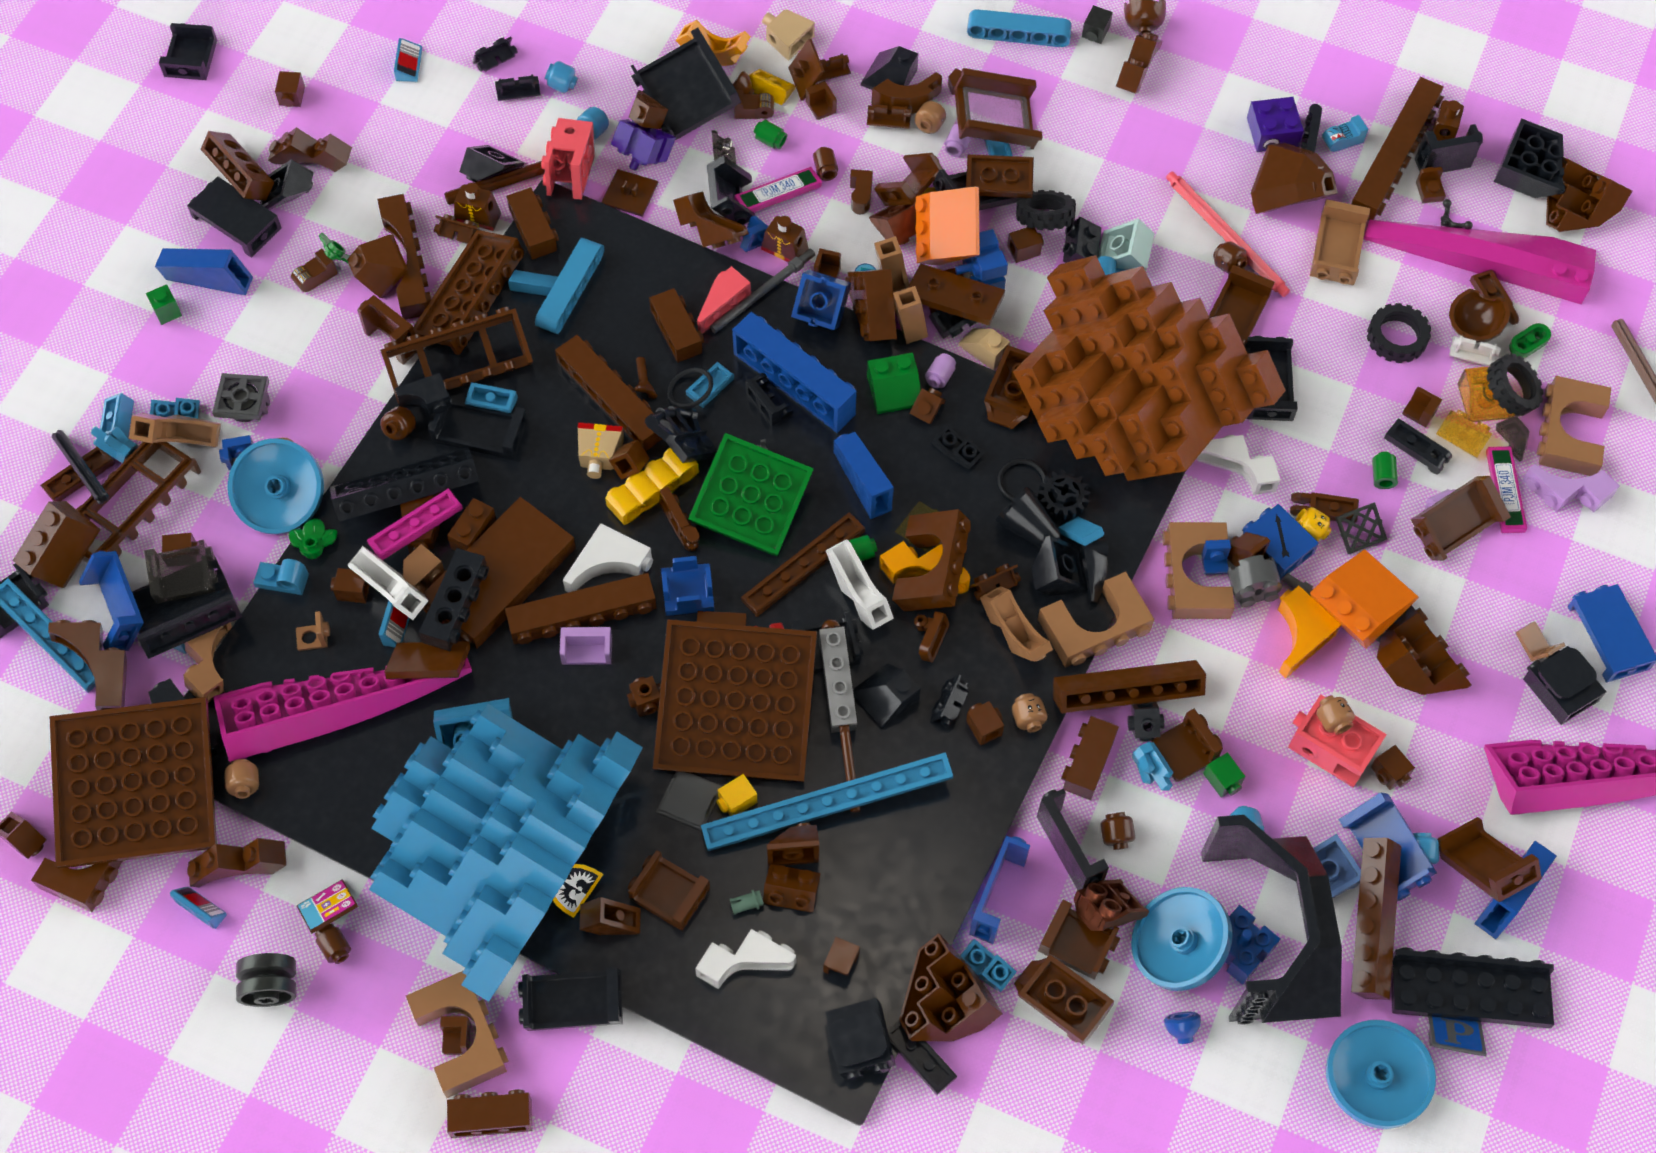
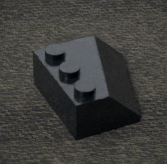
M1521 118L1512 135L1494 182L1533 198L1563 194L1565 192V185L1563 184L1564 168H1562V158L1564 156L1563 134Z

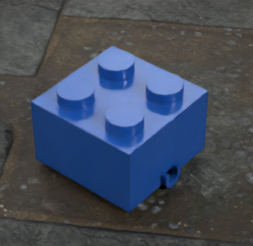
M812 270L803 272L791 317L809 322L808 325L813 327L819 325L832 330L839 328L852 283Z

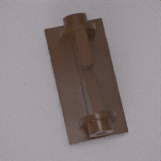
M842 53L838 56L830 57L827 61L825 59L820 60L825 72L817 82L851 74L847 64L849 63L848 55H843Z
M874 103L872 106L868 105L867 125L910 129L911 109H907V106H892V112L887 111L888 105H877Z
M444 214V217L435 216L440 223L435 225L434 232L441 237L453 240L455 232H458L456 240L468 244L476 230H480L477 227V223L465 220L462 223L458 222L456 217Z
M1007 563L996 568V574L988 577L987 573L974 578L975 583L970 585L969 588H976L977 591L974 592V595L979 601L981 600L980 597L996 589V584L1006 589L1017 586L1018 582L1021 581V577L1018 572L1014 573L1013 569L1018 567V565L1009 567Z

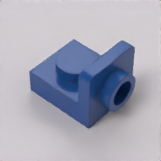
M755 215L750 218L747 226L749 234L742 236L743 240L740 248L745 252L762 246L764 234L768 228V225Z
M246 435L222 440L223 449H219L221 463H225L228 470L232 468L233 458H237L247 447L254 444L251 436Z
M1230 539L1205 541L1201 553L1205 575L1227 574L1229 569L1227 557L1231 549Z

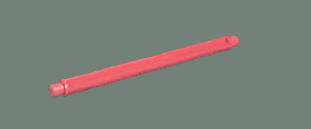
M1173 171L1166 176V179L1178 194L1226 242L1231 241L1246 250L1247 264L1260 276L1274 281L1273 290L1275 292H1278L1282 297H1285L1290 292L1285 282L1194 192V189L1181 176H1177Z

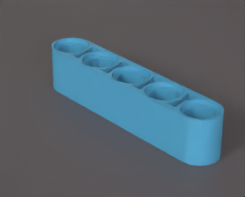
M975 9L969 13L967 34L976 39L1066 47L1070 43L1072 24L1064 18Z
M585 238L579 240L537 313L535 319L537 327L556 334L561 331L600 263L604 253V245Z

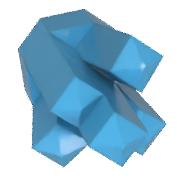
M96 426L92 428L91 434L97 438L93 444L122 464L125 458L139 447L119 427H114L111 431L117 439Z
M1147 742L1133 751L1132 758L1137 764L1142 782L1151 784L1155 780L1162 791H1169L1173 786L1169 780L1173 771L1155 743Z

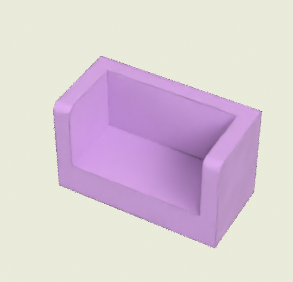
M561 627L560 658L562 665L611 664V628Z

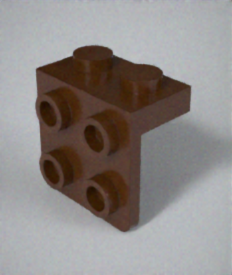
M1195 708L1185 714L1181 724L1151 741L1155 743L1173 771L1172 777L1178 782L1205 768L1207 764L1219 758L1223 750L1220 738L1210 731L1205 717L1202 714H1198Z

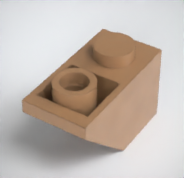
M422 544L403 561V578L422 593L445 572L442 561Z

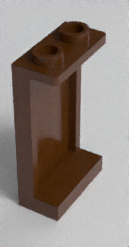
M1233 265L1228 279L1209 314V318L1230 314L1245 347L1247 337H1250L1272 293L1275 282Z
M1476 476L1413 517L1411 521L1414 525L1415 534L1422 540L1425 546L1424 551L1431 560L1444 561L1447 559L1446 554L1493 523L1504 522L1511 516L1491 477Z
M1479 817L1437 839L1439 842L1440 858L1498 902L1542 879L1539 859L1536 856L1530 854L1525 858L1520 857L1485 832L1483 822Z

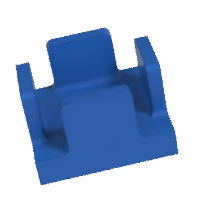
M690 556L673 558V567L661 568L666 616L698 613V611H714L710 564H697V557Z

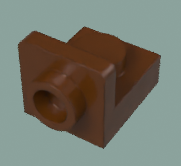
M1427 167L1420 170L1416 185L1422 203L1444 201L1446 195L1440 179L1443 173L1442 167Z

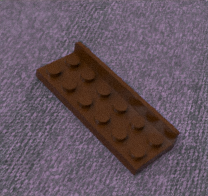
M476 230L414 325L415 335L420 334V337L430 335L429 331L442 327L443 330L452 328V323L465 320V323L474 321L475 316L487 313L524 255V250L518 239ZM473 333L437 344L450 346L454 354L460 355Z

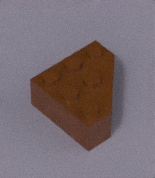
M891 269L847 272L848 277L845 278V281L852 283L849 295L864 341L897 339Z

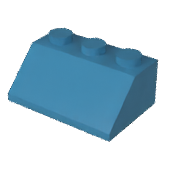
M509 698L434 711L433 723L437 740L453 749L466 728L469 730L473 728L474 725L470 721L477 710L483 712L487 704L513 719Z

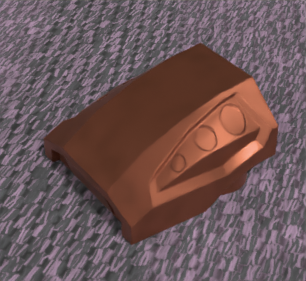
M1121 879L1089 883L1087 888L1077 890L1074 896L1077 915L1091 931H1104L1106 928L1121 926L1134 920H1141L1147 917L1149 910L1144 908L1123 885Z

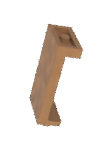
M1326 199L1321 213L1310 276L1341 284H1355L1359 273L1358 265L1370 208Z

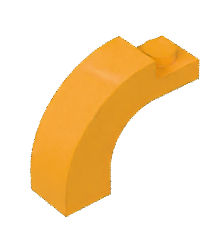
M696 19L683 27L675 41L680 46L694 39L691 31L699 28L720 65L730 66L736 64L740 55L745 52L748 47L747 42L751 36L746 31H743L731 38H722L709 32Z

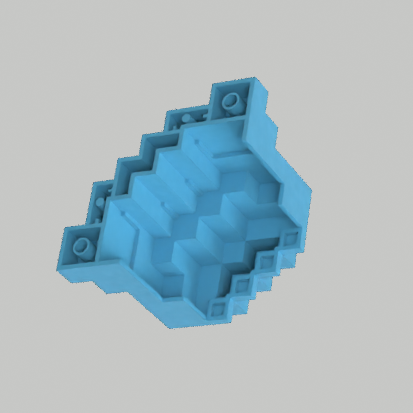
M487 704L483 712L477 710L470 721L474 725L471 730L466 728L453 749L432 736L426 744L420 742L404 768L408 769L406 774L400 773L384 797L387 800L386 805L380 804L373 815L377 820L373 824L372 829L390 839L393 843L370 878L374 882L369 890L446 936L443 942L447 943V946L442 954L465 967L462 973L466 977L461 985L488 1002L546 914L552 900L566 881L572 867L607 813L617 791L631 772L643 748L619 732H616L612 739L607 737L601 747L578 734L573 742L568 740L564 748L561 749Z

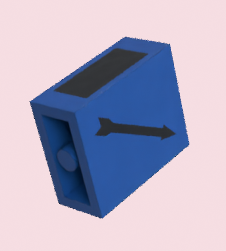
M1279 504L1272 509L1270 507L1265 509L1257 521H1250L1242 529L1243 534L1248 532L1267 537L1270 540L1264 560H1269L1270 557L1274 558L1280 580L1314 555L1319 544Z

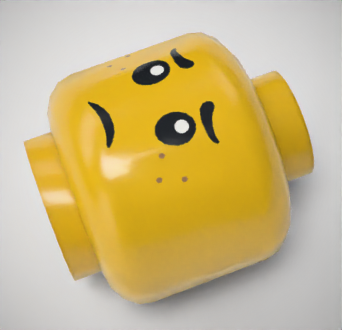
M1310 507L1307 510L1305 508L1302 509L1295 518L1316 541L1320 539L1325 540L1331 532L1329 527L1330 518L1314 507Z

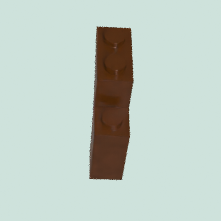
M58 620L56 622H49L48 633L51 641L74 651L91 670L96 686V710L124 707L127 674L125 650L114 647L102 650L104 632L101 623H97L94 620H84L82 622Z

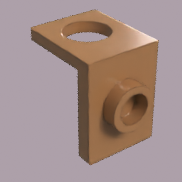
M320 611L315 612L316 625L296 628L298 651L328 647L327 636H330V626L328 621H324ZM307 632L316 634V640L310 644L302 641L303 635Z
M1536 621L1515 632L1531 661L1548 657L1566 646L1564 642L1549 646Z

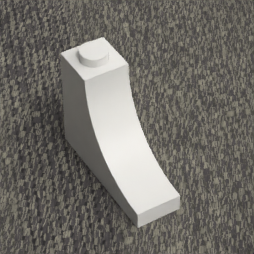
M600 524L564 577L565 591L568 593L577 591L590 579L607 573L641 575L644 571L647 572L653 563L651 548Z

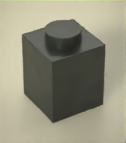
M1093 5L1084 22L1082 38L1102 44L1111 26L1113 12Z

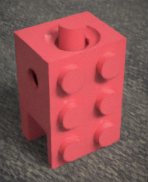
M558 118L556 126L552 127L551 141H547L546 156L543 155L541 161V168L545 169L543 186H546L548 196L552 195L555 182L559 181L572 183L573 199L582 200L595 157L593 122Z
M1320 694L1308 714L1306 715L1299 711L1292 722L1298 729L1288 748L1354 788L1387 734L1356 715L1352 722L1353 726L1346 732L1336 735L1335 732H1327L1316 714L1321 706L1320 701L1325 698Z

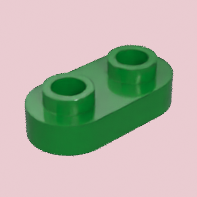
M1541 323L1531 325L1513 337L1509 344L1510 352L1516 354L1517 357L1526 358L1548 343L1551 338V330Z

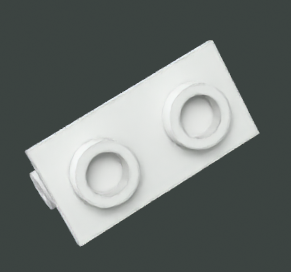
M1462 335L1459 337L1453 336L1449 356L1490 366L1491 363L1496 361L1501 348L1497 347V344L1476 343V340L1464 338Z

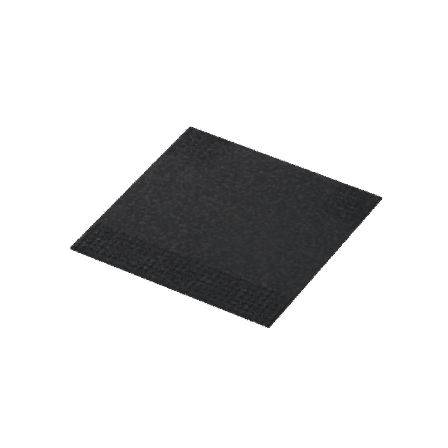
M541 180L534 190V194H539L543 204L541 209L543 212L547 211L551 221L549 226L551 229L555 228L559 239L556 242L557 251L532 260L513 220L504 235L517 238L524 250V255L514 271L519 270L558 277L581 238L604 245V253L558 334L535 325L537 313L547 296L511 291L508 283L509 279L487 312L488 316L497 314L496 310L509 306L510 310L516 308L533 363L473 383L516 391L518 399L511 413H514L516 407L525 408L528 421L514 460L470 450L479 481L450 489L461 503L463 509L442 522L434 549L429 551L442 561L444 571H446L455 553V550L451 549L447 535L473 498L493 507L496 519H498L513 503L522 497L572 535L576 545V549L522 604L568 593L564 588V577L599 525L603 524L651 548L653 563L647 572L644 571L643 574L649 573L657 609L647 614L638 613L630 615L623 620L614 619L606 621L599 626H586L611 628V664L562 665L560 658L561 633L551 638L542 637L534 639L527 644H514L508 620L506 619L478 649L469 644L470 650L467 658L472 672L378 716L331 733L245 758L258 768L259 787L254 794L243 799L229 794L225 788V769L233 761L229 762L213 699L208 703L210 733L224 752L212 760L214 801L371 879V875L393 843V841L372 829L373 824L377 820L373 815L380 804L386 805L387 800L384 797L400 773L406 774L408 769L404 768L420 742L426 744L431 736L437 740L433 723L434 711L509 698L512 717L515 721L561 749L564 748L568 740L573 742L578 734L601 747L607 737L612 739L615 733L619 732L643 748L631 772L617 791L607 813L592 834L586 848L576 863L585 864L603 873V876L584 903L602 897L641 908L640 934L598 935L580 930V910L573 918L557 907L552 900L546 914L519 955L557 974L605 971L606 968L617 967L621 970L622 1007L855 1125L861 1126L865 1122L889 1071L881 1074H874V1071L863 1074L864 1077L856 1081L844 1079L839 1074L837 1062L833 1056L825 1012L877 998L882 1005L887 1030L899 1020L918 950L938 933L952 946L1066 713L1060 712L1053 700L1054 677L1087 673L1095 656L1086 658L1080 665L1073 666L1072 664L1065 667L1052 644L1053 650L1048 652L1046 657L1039 661H1030L1012 653L1001 627L990 623L982 601L976 599L974 592L977 590L975 587L969 588L965 593H958L955 606L903 611L892 601L895 583L893 584L879 567L880 555L904 541L908 547H912L916 551L918 558L937 546L917 548L905 537L909 515L959 509L971 521V529L966 543L967 550L962 567L970 575L969 586L974 584V578L987 573L989 577L996 574L995 569L1008 563L1009 567L1018 565L1013 571L1014 573H1019L1021 581L1018 582L1017 586H1013L1009 590H1011L1017 605L1028 622L1043 638L1050 641L1038 621L1039 611L1041 608L1059 600L1063 601L1075 623L1082 629L1090 632L1106 631L1115 614L1103 593H1101L1096 603L1090 604L1088 591L1050 596L1035 590L1031 568L1040 548L995 521L1003 509L1012 502L999 489V472L1008 462L1026 459L1038 464L1044 470L1046 476L1050 478L1052 472L1055 471L1057 475H1061L1062 470H1065L1066 475L1074 472V478L1083 477L1081 484L1087 483V491H1090L1089 503L1087 508L1084 507L1082 515L1076 512V517L1085 519L1103 529L1104 535L1102 537H1106L1108 543L1106 580L1126 572L1132 581L1186 471L1130 481L1127 480L1124 473L1105 476L1095 456L1076 459L1067 439L1048 443L1032 409L1029 416L1013 429L990 422L984 399L996 371L922 339L906 344L902 331L896 329L897 339L864 341L860 333L856 314L847 307H845L839 328L832 330L819 325L817 327L808 325L809 322L791 317L799 287L784 280L717 333H713L710 328L702 334L705 341L702 344V354L677 363L650 310L649 297L675 288L678 296H683L686 303L685 309L687 313L691 312L695 320L694 327L698 331V316L714 280L720 272L726 271L732 266L750 282L751 294L774 276L583 195L582 200L573 199L572 190L555 183L552 195L548 196L546 186H543V180ZM750 312L756 316L763 317L768 325L775 330H780L788 340L799 344L808 355L816 357L821 365L827 369H832L841 380L849 382L854 386L856 390V415L838 433L771 382L770 384L782 399L791 405L793 414L771 426L748 397L745 381L759 375V373L734 355L732 329ZM512 321L486 328L497 363L523 355ZM479 331L473 333L460 355L454 354L450 346L441 344L427 346L424 349L431 374L440 373L442 380L490 366ZM575 335H578L583 341L587 340L596 355L603 356L608 367L611 370H616L620 374L622 381L626 385H631L633 389L639 384L636 359L644 357L648 381L654 388L657 398L651 399L644 392H635L641 401L645 400L649 404L654 414L660 407L668 408L669 406H674L668 399L667 391L670 382L682 371L690 368H702L708 371L716 362H719L733 373L734 380L704 408L699 405L692 407L698 412L697 420L701 430H707L705 435L712 440L717 450L725 433L754 445H761L760 440L765 439L766 448L769 451L814 468L778 556H773L692 522L691 526L696 527L700 535L699 545L695 552L688 551L676 535L659 502L652 508L642 512L632 522L623 525L607 507L605 497L612 488L624 485L627 478L621 480L615 469H602L600 478H590L587 476L588 468L580 466L578 454V422L618 425L557 362L555 350ZM913 353L918 369L920 388L929 391L931 386L927 383L925 374L934 359L942 353L952 356L956 361L955 371L945 387L933 388L943 393L941 398L945 399L946 402L939 408L932 424L909 414L912 408L877 414L867 378V361ZM419 358L399 387L425 378ZM694 372L681 377L675 383L672 390L674 400L682 404L694 402L686 395V390L703 374ZM470 384L448 390L447 393H449L450 399L465 402ZM395 393L392 395L323 495L317 512L311 518L322 520L325 530H337L335 542L324 547L322 554L315 559L306 558L301 554L299 548L292 546L290 543L276 563V565H281L284 559H293L304 564L309 576L303 595L259 588L242 612V618L237 619L215 651L213 664L217 673L223 679L224 692L221 694L272 681L273 685L284 684L285 679L294 678L295 682L309 680V676L314 675L330 678L331 674L336 672L372 667L374 671L385 670L395 647L384 646L379 637V630L389 600L370 585L366 603L337 601L334 592L331 591L332 577H336L338 568L350 569L348 564L362 546L376 555L368 545L367 540L401 519V507L399 504L339 521L331 499L330 487L460 450L461 448L438 444L432 441L431 434L428 432V425L430 420L434 419L436 413L429 415L426 409L416 405L403 406L408 408L415 416V429L402 440L389 439L383 433L380 424L384 414L394 407L400 406L398 405ZM947 425L964 440L968 437L985 452L970 469L954 462L931 444L933 439ZM625 432L623 445L633 441ZM856 432L894 487L892 511L873 519L869 518L833 452L834 440L843 434ZM661 440L646 451L650 459L645 466L652 460L656 461L662 458L665 451L670 448L664 440ZM714 458L696 461L699 473L690 481L680 485L672 493L677 495L680 501V509L683 513H687L688 516L691 514ZM1017 464L1006 470L1002 482L1005 490L1010 495L1016 497L1025 487L1032 489L1036 495L1043 480L1039 471L1027 464ZM849 512L865 527V532L859 537L868 535L870 539L874 538L877 546L874 558L861 561L876 589L886 597L894 619L874 630L860 620L854 601L840 590L830 561H827L758 617L741 601V597ZM1049 513L1057 528L1073 520L1070 515H1067L1066 521H1063L1061 515L1054 519V513ZM1063 535L1059 537L1062 541L1080 548V543ZM406 545L383 561L403 576V561L411 553H409ZM696 556L697 564H710L714 611L709 612L746 613V626L769 628L771 624L782 623L784 629H791V622L801 620L802 626L825 622L829 619L843 618L844 612L849 611L851 619H856L858 633H855L857 641L861 640L864 652L863 655H860V664L850 666L852 688L857 687L887 663L905 670L921 688L919 701L882 729L854 699L857 727L856 730L850 731L856 779L945 752L953 773V779L862 805L859 812H850L849 809L805 822L817 825L819 863L785 865V867L821 873L813 912L764 904L758 910L753 908L734 915L730 903V898L752 893L751 890L753 889L754 891L760 890L763 900L764 885L769 870L767 844L790 827L708 851L701 830L656 812L675 772L653 770L658 711L639 717L636 708L631 709L627 694L630 693L629 684L640 677L648 678L653 676L655 683L661 684L667 619L697 622V613L666 616L661 568L673 567V558ZM626 573L599 575L584 583L578 590L633 577L634 575ZM423 609L414 620L409 619L402 643L422 642L419 631L427 615ZM320 611L324 621H328L330 626V636H327L328 647L298 651L296 628L316 625L315 612ZM937 611L946 614L949 627L936 658L931 663L923 661L919 655V648L926 631H919L914 620L919 615L934 618V613ZM307 632L303 635L302 641L310 644L316 640V634ZM823 672L814 673L804 782L747 778L757 793L758 803L743 812L846 782L840 732L831 733ZM959 674L962 675L959 682H967L970 691L962 706L955 702L953 704L961 709L954 725H951L950 728L941 725L942 721L940 719L930 722L934 714L932 708L936 701L941 699L943 694L941 689L946 680L952 679ZM189 690L184 696L185 699L196 698ZM1023 694H1034V696L1040 697L1044 703L1048 716L1047 721L1036 732L1019 729L1016 725L1012 713V705L1015 703V699ZM990 701L993 708L997 707L1002 715V722L1004 724L1003 735L980 746L966 722L967 712L977 703L984 704ZM692 773L721 786L737 778L735 776ZM716 802L707 823L729 817L730 815L728 812L723 813ZM656 850L662 853L663 858L697 878L701 875L710 882V890L682 931L634 903L629 898L628 885L634 876L638 877L640 875L645 859L648 855L653 856ZM751 929L756 932L760 930L771 936V941L778 945L782 943L788 945L796 954L797 963L792 970H740L731 974L719 989L696 976L695 968L712 942L718 946L720 944L726 945L735 955ZM835 937L860 946V954L856 964L853 963L847 976L831 969L828 974L823 972L824 962ZM891 1045L894 1059H896L898 1052Z

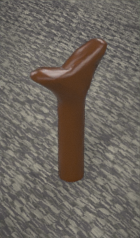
M638 357L636 364L639 384L634 389L637 392H644L651 399H656L657 394L648 381L645 358Z

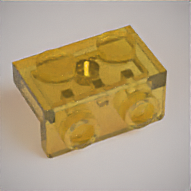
M1459 409L1457 412L1451 410L1436 435L1478 458L1492 437V433L1489 432L1491 428L1480 421L1477 424L1468 420L1470 416Z

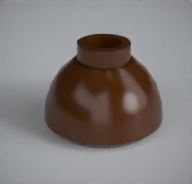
M745 71L741 72L733 83L736 90H743V94H753L755 89L752 88L751 78Z

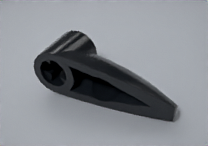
M1101 537L1086 546L1080 544L1090 604L1098 601L1107 577L1108 543L1106 537Z

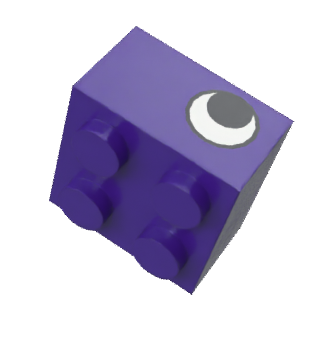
M1294 97L1251 101L1247 121L1256 152L1266 151L1268 145L1287 143L1299 147L1304 130Z

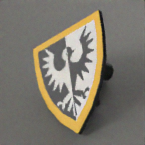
M575 863L566 881L554 897L553 902L562 911L574 918L580 910V904L586 901L603 876V873L585 864Z

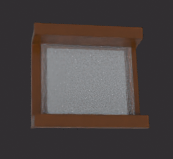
M963 68L962 75L954 88L959 139L973 137L1028 146L1030 149H1034L1038 141H1041L1043 138L1042 131L1033 130L1029 99L1037 87L1036 80Z

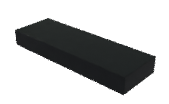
M899 1020L888 1029L891 1045L936 1095L940 1094L957 1078L952 1069L926 1041L910 1040Z

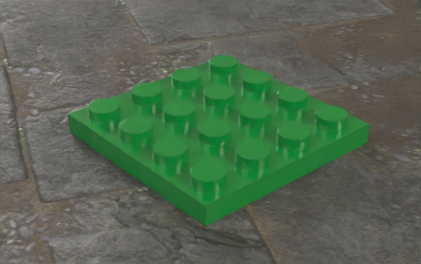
M725 433L688 521L777 557L814 468Z

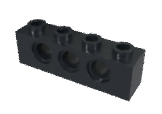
M459 548L456 549L420 628L419 635L422 643L447 651H451L453 644L458 643L461 635L460 628L463 622H467L471 603L477 600L480 583L487 578L489 572L485 556ZM464 577H470L467 581H460ZM455 598H461L458 602H451ZM445 619H451L447 624L441 623Z

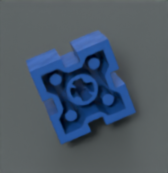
M990 229L979 232L980 255L963 259V265L955 266V272L957 275L969 272L970 279L1005 290L1006 279L1004 276L1007 275L1008 263L1003 251L999 249V242L994 230Z
M1239 905L1229 916L1232 925V944L1225 963L1229 965L1227 972L1243 985L1256 971L1259 964L1263 963L1275 949L1281 939L1265 925L1261 929L1255 926L1253 923L1256 918Z

